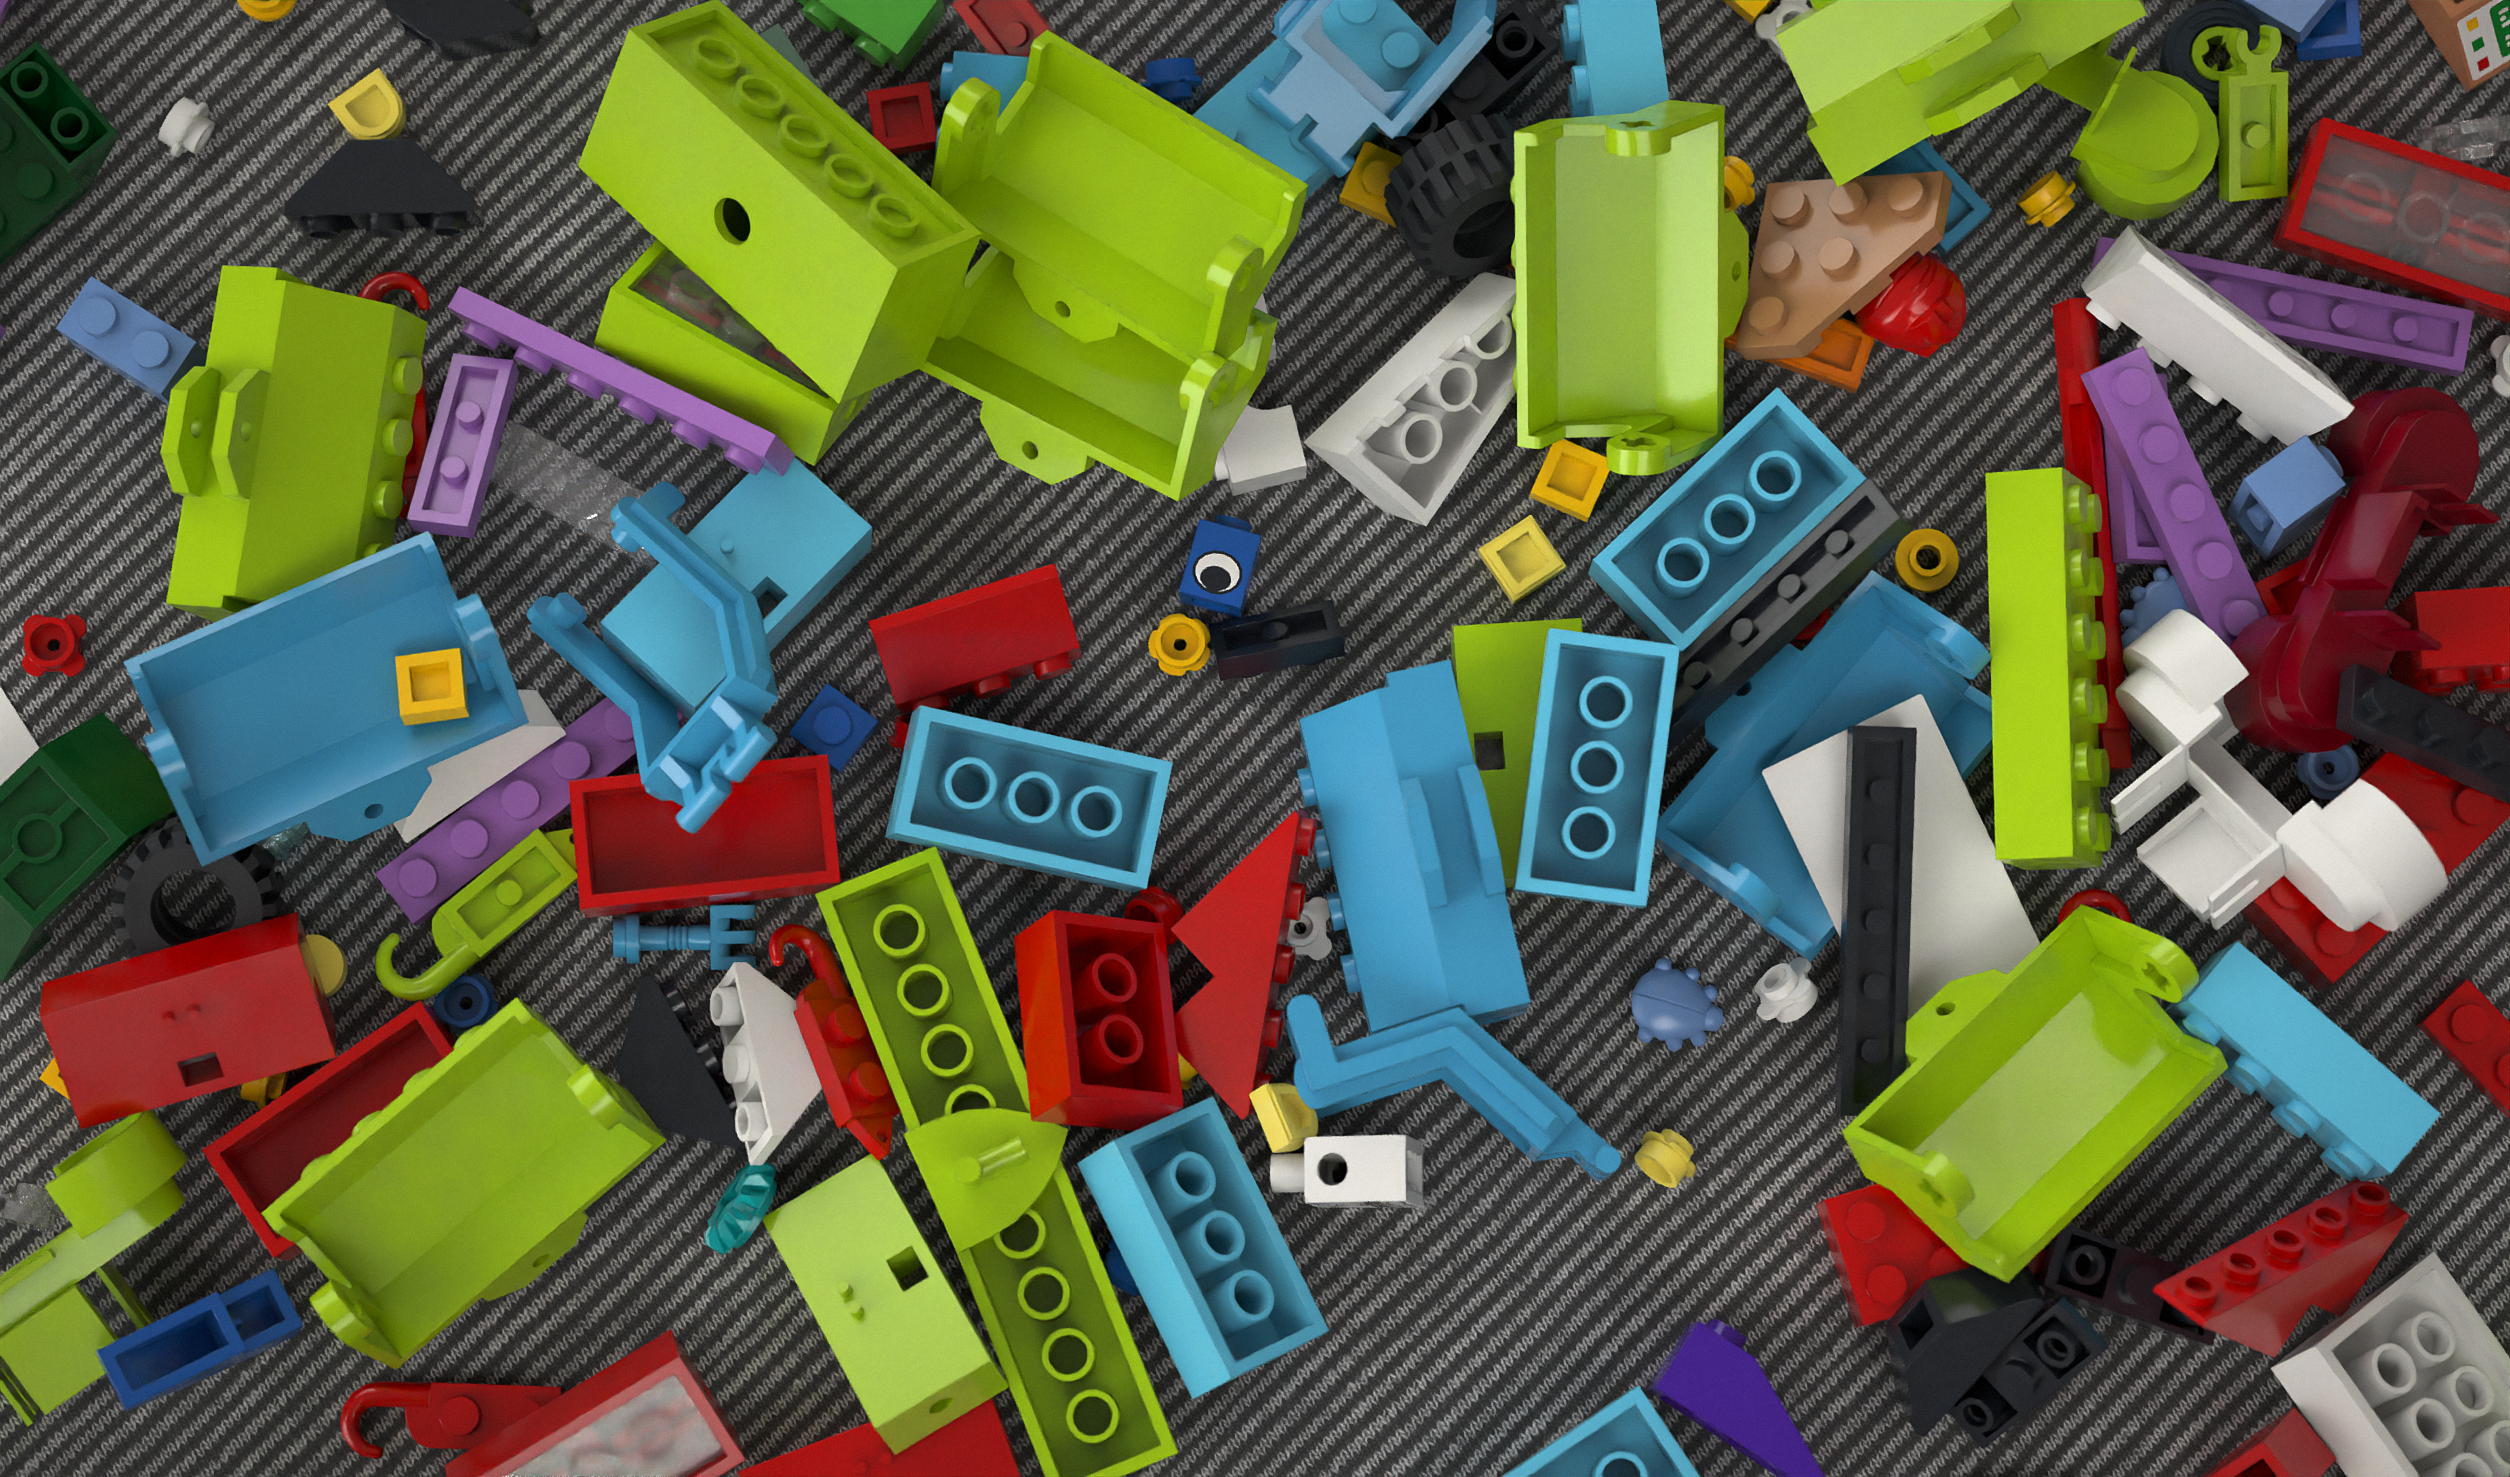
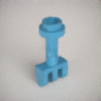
M710 905V925H689V927L687 925L682 927L680 925L676 927L674 925L669 927L667 925H641L640 912L626 913V919L613 920L614 958H626L627 964H640L641 951H667L668 949L673 951L675 948L678 951L681 949L710 950L711 970H729L734 962H747L756 969V956L749 954L730 956V944L756 943L755 930L730 931V918L736 920L756 918V905Z

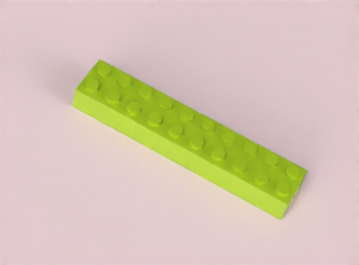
M931 847L815 894L908 1131L932 1120L963 1110L1001 1108L1030 1113L1026 1067L937 847ZM1060 1156L1058 1166L1040 1197L1015 1223L988 1240L957 1253L1045 1477H1123L1177 1455L1180 1452Z

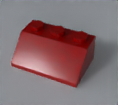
M1054 563L868 621L900 714L913 712L920 706L946 711L951 708L949 699L974 692L975 699L977 700L997 696L1012 688L1010 680L1032 673L1035 674L1036 680L1054 678L1073 669L1071 661L1082 658L1080 645Z

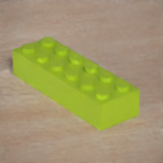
M2063 467L1985 473L1996 860L2026 871L2101 868L2102 852L2109 851L2111 847V823L2109 815L2101 813L2100 787L2108 786L2110 776L2106 749H2099L2098 723H2105L2108 714L2104 685H2097L2096 660L2104 659L2106 652V637L2102 621H2095V596H2101L2104 589V572L2101 559L2099 557L2093 558V533L2100 532L2102 527L2100 498L2098 494H2092L2089 485Z

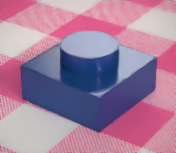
M2336 0L2303 42L2299 43L2296 41L2298 62L2362 56L2359 0Z
M827 683L791 729L789 735L814 755L828 754L829 765L842 774L880 723L876 718Z

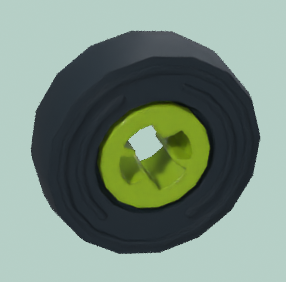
M2211 1L2193 6L2175 19L2162 41L2160 55L2161 72L2182 78L2204 96L2214 115H2219V73L2236 72V60L2230 57L2225 64V71L2222 72L2217 71L2218 64H2214L2212 69L2207 67L2203 59L2209 51V45H2217L2216 52H2219L2222 47L2227 50L2226 38L2230 28L2237 27L2248 31L2247 45L2248 49L2252 51L2259 45L2260 25L2264 24L2255 13L2237 3Z

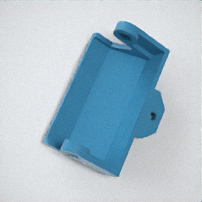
M428 531L124 661L155 732L143 738L202 867L305 821L311 834L350 842L412 814L432 782L427 767L529 723L499 639L479 596L474 593L460 600L457 599L438 549ZM460 648L464 657L469 717L404 726L400 717L395 657Z
M1871 570L1803 651L1788 643L1705 720V739L1716 752L1657 820L1655 841L1670 861L1745 912L1769 934L1809 962H1812L1837 930L1762 775V771L1846 730L1848 726L1857 725L1918 694H1922L1963 781H1965L1993 748L1992 700L1989 696L1971 686L1962 676L1972 680L1975 679L1991 660L1990 653L1965 628ZM1751 688L1747 695L1740 696L1742 691Z
M1450 659L1387 673L1384 688L1375 689L1300 719L1299 730L1308 768L1297 770L1298 780L1305 807L1317 805L1322 829L1317 830L1314 850L1319 869L1328 867L1332 869L1336 892L1325 894L1334 931L1346 930L1351 954L1340 956L1343 976L1348 994L1360 991L1370 1036L1457 1007L1464 1011L1479 1026L1523 1015L1531 1001L1505 895L1506 888L1495 831L1477 765L1474 764Z

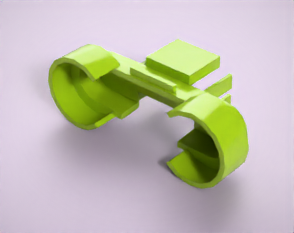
M2116 31L2050 68L2049 73L2035 83L2092 111L2081 135L2069 156L2081 161L2074 175L2087 197L2109 214L2130 220L2162 218L2183 207L2213 169L2219 147L2216 117L2204 96L2182 78L2155 70L2140 72L2131 67L2130 64L2138 50L2137 48L2132 46L2123 62L2105 54L2118 32Z
M153 1109L125 1117L52 1169L58 1177L48 1182L44 1188L72 1226L0 1275V1390L27 1426L33 1424L39 1408L45 1415L104 1375L105 1371L96 1355V1351L119 1340L77 1282L93 1271H96L139 1330L156 1322L111 1261L113 1257L163 1223L186 1202L184 1195L172 1176L186 1164L189 1158Z

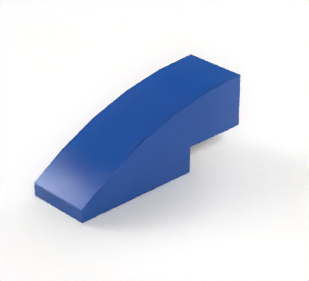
M272 1268L221 1294L215 1292L97 1350L96 1355L126 1412L190 1386L297 1336L303 1327V1323L275 1269Z

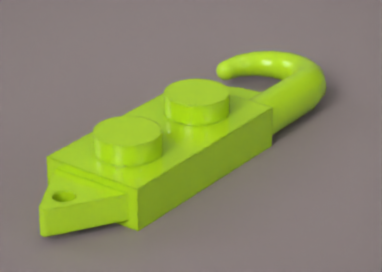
M537 828L441 906L432 919L431 933L435 946L442 955V958L420 976L411 979L404 978L394 970L391 958L393 950L400 941V937L397 933L389 934L379 945L375 956V971L381 985L395 997L407 1001L426 1000L443 991L475 963L484 959L578 881L574 844L569 840L573 836V828L542 833Z

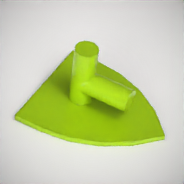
M990 1108L963 1110L932 1120L903 1134L957 1253L988 1240L1015 1223L1040 1197L1058 1166L1069 1129L1055 1123L1031 1121L1030 1113Z

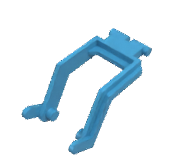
M1288 0L1275 14V28L1271 31L1290 50L1283 69L1273 81H1270L1265 75L1259 76L1250 85L1247 94L1287 131L1292 130L1307 115L1312 121L1301 132L1298 141L1332 173L1340 178L1355 163V158L1347 151L1370 125L1379 133L1391 139L1396 136H1406L1492 37L1497 0H1456L1451 31L1400 89L1383 90L1323 34L1322 13L1334 0Z
M661 481L638 499L623 497L619 500L610 513L612 520L616 523V526L611 530V536L619 546L629 552H636L640 547H643L715 612L727 677L686 725L680 730L676 707L583 625L587 619V613L572 596L566 593H559L555 598L541 596L527 610V618L532 623L529 627L631 718L641 783L645 786L646 793L661 801L672 800L684 806L676 815L677 822L686 831L697 833L732 793L731 781L741 782L776 743L777 737L775 733L763 724L762 717L779 697L761 609L758 607L756 597L669 520L683 506L685 497L674 485Z
M1305 994L1295 996L1287 1006L1288 1021L1286 1030L1297 1061L1294 1068V1086L1297 1088L1298 1094L1305 1105L1316 1111L1318 1119L1442 1080L1534 1163L1535 1161L1570 1157L1592 1179L1597 1181L1607 1179L1621 1164V1155L1617 1149L1611 1147L1576 1116L1577 1112L1459 1007L1333 1048L1319 1004L1313 997Z

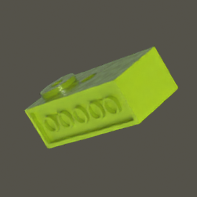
M711 0L629 28L578 167L596 182L606 194L618 202L650 234L654 235L686 264L690 271L698 275L734 311L742 315L778 351L787 356L838 404L924 366L983 234L720 0Z

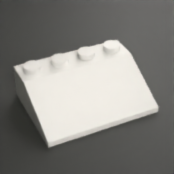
M2129 225L2081 285L2085 294L2092 299L2085 307L2091 314L2115 331L2122 322L2142 336L2136 346L2138 348L2144 346L2148 357L2165 369L2174 360L2192 374L2186 382L2191 389L2214 406H2217L2222 398L2226 399L2242 412L2236 421L2265 444L2272 436H2275L2285 445L2290 446L2305 434L2309 437L2347 418L2355 408L2326 373Z
M2434 1251L2424 1256L2346 1311L2342 1318H2336L2309 1337L2271 1368L2318 1437L2336 1457L2335 1461L2347 1477H2510V1357Z

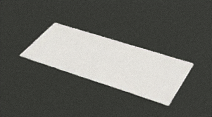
M1918 694L1857 724L1861 726L1917 728L1908 1020L1950 980L1992 969L2008 974L2040 944L2002 862L1996 860V851L1922 694ZM1847 729L1762 771V775L1840 939ZM1906 1055L1907 1070L1911 1066V1063Z

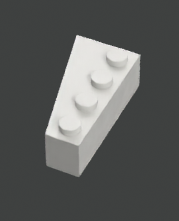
M1488 272L1478 275L1309 436L1304 443L1382 511L1427 526L1516 393L1512 383L1513 371L1517 363L1516 331L1512 325V310L1516 301V280Z

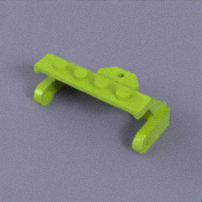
M1810 0L1813 5L1811 9L1777 27L1776 39L1810 111L1806 132L1834 182L1839 187L1932 134L1937 136L1961 127L2021 94L2048 74L2050 68L2147 15L2143 0Z
M1049 30L1043 32L1033 41L1025 81L999 118L998 114L1001 103L999 90L977 77L969 78L956 90L943 114L931 188L983 233L981 236L982 240L1015 259L1012 274L1034 313L1083 343L1115 337L1126 327L1190 367L1206 351H1212L1228 359L1244 344L1251 312L1297 234L1308 184Z
M1666 100L1633 113L1548 119L1514 131L1515 175L1511 182L1510 195L1512 203L1515 205V239L1511 249V260L1516 269V301L1512 310V325L1516 331L1517 363L1514 367L1512 383L1517 393L1518 447L1542 449L1564 438L1612 437L1607 440V469L1623 475L1643 476L1663 473L1709 451L1723 438L1724 338L1733 335L1748 299L1749 234L1735 211L1724 209L1725 105Z
M992 245L988 247L968 274L966 270L924 366L919 370L983 402L979 419L999 459L1050 485L1086 471L1094 466L1097 460L1176 501H1180L1212 480L1218 452L1265 375L1278 323L1277 318L1254 307L1250 315L1244 344L1228 359L1212 351H1206L1190 367L1126 327L1115 337L1083 343L1034 313L1012 274L1015 259Z
M222 265L205 367L194 366L171 389L161 447V456L174 493L184 496L166 604L212 622H217L392 547L396 518L403 507V491L401 487L406 456L409 454L413 444L411 424L416 394L419 392L423 381L421 361L428 322L396 305L314 287L277 267Z
M2081 904L2008 974L1992 969L1950 980L1906 1022L1905 1053L1911 1066L1859 1114L1842 1133L1866 1178L1892 1190L1964 1261L2008 1283L2228 1068V1065L2220 1049L2183 1033L2151 996L2152 994L2166 1001L2176 1003L2198 984L2199 975L2197 969L2186 953L2163 936Z
M516 997L487 1023L473 1027L465 1032L456 1041L454 1050L436 1066L422 1070L414 1075L404 1086L403 1094L384 1110L374 1112L363 1118L355 1126L352 1137L332 1154L323 1155L311 1162L304 1169L301 1176L302 1179L266 1208L262 1215L276 1233L296 1243L330 1280L310 1297V1301L331 1331L353 1349L397 1370L479 1299L483 1298L487 1301H492L525 1288L575 1246L589 1216L584 1210L665 1143L667 1139L630 1092L590 1063H586L538 1012Z

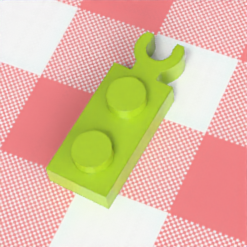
M2260 25V42L2252 51L2248 49L2247 30L2237 27L2230 28L2226 38L2227 50L2230 56L2236 60V72L2219 73V198L2228 202L2288 196V71L2280 68H2271V62L2276 58L2281 48V34L2277 27L2270 25Z

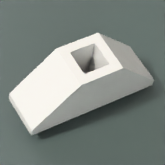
M517 690L529 723L427 767L432 782L410 816L393 823L406 843L566 735V732L537 690Z
M734 962L718 986L712 991L710 1014L713 1023L716 1026H720L725 1049L722 1060L723 1073L726 1081L733 1085L737 1104L735 1127L738 1138L741 1141H745L750 1166L763 1165L820 1092L822 1086L793 1013L797 1009L796 1000L747 962Z

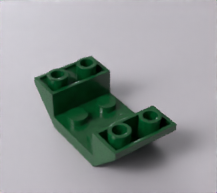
M37 40L0 71V265L88 191L120 136Z
M103 712L40 747L0 785V979L2 982L7 983L52 939L51 935L44 928L134 841L140 844L144 835L154 827L160 830L168 819L179 816L156 765Z

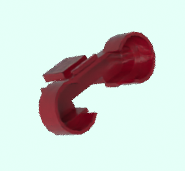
M2430 387L2366 392L2351 401L2355 408L2347 418L2331 426L2326 448L2332 452L2343 469L2342 477L2355 476L2346 497L2337 496L2309 554L2297 581L2305 587L2292 614L2263 615L2244 627L2229 648L2248 671L2249 675L2223 695L2224 704L2234 727L2253 745L2277 753H2319L2337 750L2356 738L2336 729L2340 674L2357 663L2385 676L2396 651L2441 649L2443 644L2421 630H2409L2411 625L2409 622L2390 610H2383L2417 534L2422 537L2449 535L2453 525L2498 523L2500 517L2479 503L2464 504L2473 492L2480 466L2478 437L2468 414L2448 394ZM2385 630H2408V631H2385Z

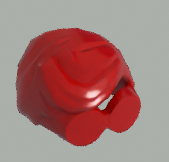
M1917 251L1889 275L1893 282L1853 315L1863 334L1880 341L1890 348H1900L1928 358L1941 345L1948 344L1960 334L1966 319V296L1958 276L1931 251L1927 252L1924 256Z

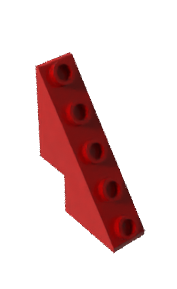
M1305 810L1293 811L1170 929L1214 976L1174 1014L1178 1052L1241 1120L1256 1113L1249 1094L1265 1084H1274V1074L1265 1073L1269 1047L1277 1049L1282 1038L1285 1011L1276 1009L1280 984L1288 985L1290 983L1296 954L1295 947L1287 945V936L1291 920L1300 921L1303 913L1306 883L1297 882L1302 856L1311 857L1317 833V819L1308 818L1309 814Z
M2356 1179L2162 1281L2154 1287L2153 1291L2202 1327L2275 1358L2310 1304L2342 1318L2410 1214L2390 1201V1193L2382 1185Z

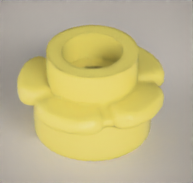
M1663 1129L1661 1133L1648 1131L1644 1134V1137L1641 1139L1642 1147L1635 1154V1161L1651 1179L1663 1186L1675 1188L1684 1176L1692 1177L1695 1174L1696 1167L1690 1161L1694 1150L1684 1137L1670 1129Z

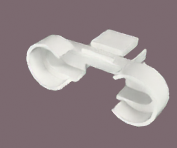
M2182 609L2172 610L2124 649L2123 661L2130 676L2116 689V698L2132 725L2163 758L2110 801L2112 812L2116 816L2114 818L2116 831L2122 835L2186 781L2201 794L2197 800L2137 848L2138 858L2203 923L2211 917L2212 927L2218 930L2282 876H2285L2331 921L2349 932L2355 931L2368 921L2385 931L2395 932L2445 891L2448 884L2447 877L2441 862L2430 844L2396 804L2374 786L2359 779L2324 809H2321L2311 800L2293 816L2222 747L2239 732L2234 727L2225 707L2223 695L2247 677L2249 673L2229 647L2197 617Z

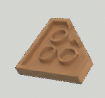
M1944 171L1855 177L1837 187L1833 179L1768 183L1749 278L1748 299L1744 306L1736 349L1745 360L1805 357L1824 341L1820 333L1847 310L1855 315L1893 282L1889 275L1917 251L1924 256L1943 240L1953 185Z

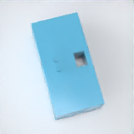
M795 457L783 477L763 467L758 475L748 473L686 535L756 597L758 607L761 609L769 653L872 547V526ZM660 563L600 622L603 642L668 699L688 720L692 718L727 677L715 612Z

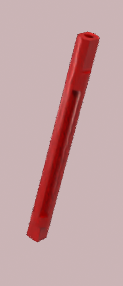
M2069 298L2052 306L2065 469L2089 485L2092 494H2098L2101 502L2102 527L2100 532L2093 533V558L2099 557L2101 559L2104 572V589L2101 596H2095V621H2102L2106 637V652L2104 659L2096 660L2097 685H2104L2108 714L2105 723H2098L2099 749H2106L2110 772H2118L2132 768L2129 720L2115 695L2116 689L2125 681L2119 618L2116 563H2113L2103 424L2080 376L2101 365L2097 318L2085 308L2092 300L2091 298Z

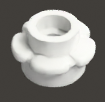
M183 97L171 109L158 135L160 141L172 147L171 155L179 157L187 150L197 154L204 147L215 126V123L208 119V105L205 102L197 105Z

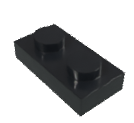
M1333 599L1208 624L1220 681L1238 677L1252 678L1263 672L1298 665H1316L1327 659L1346 656Z

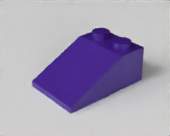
M1716 1318L1713 1321L1708 1320L1706 1325L1700 1321L1689 1324L1646 1391L1777 1477H1825L1757 1360L1742 1349L1748 1339Z

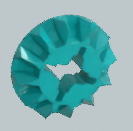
M765 1161L763 1165L750 1166V1163L747 1162L744 1168L738 1170L730 1185H727L721 1199L716 1203L717 1206L708 1220V1228L705 1231V1244L719 1255L726 1254L732 1248L738 1249L763 1219L777 1188V1182L774 1180L776 1173L775 1165Z

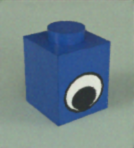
M1216 515L1214 522L1199 519L1179 589L1180 603L1235 618L1242 617L1261 550V535L1251 533L1252 525L1250 523L1226 515Z

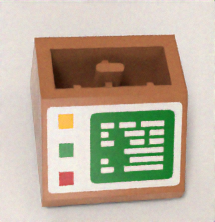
M2407 0L2467 92L2510 67V0Z

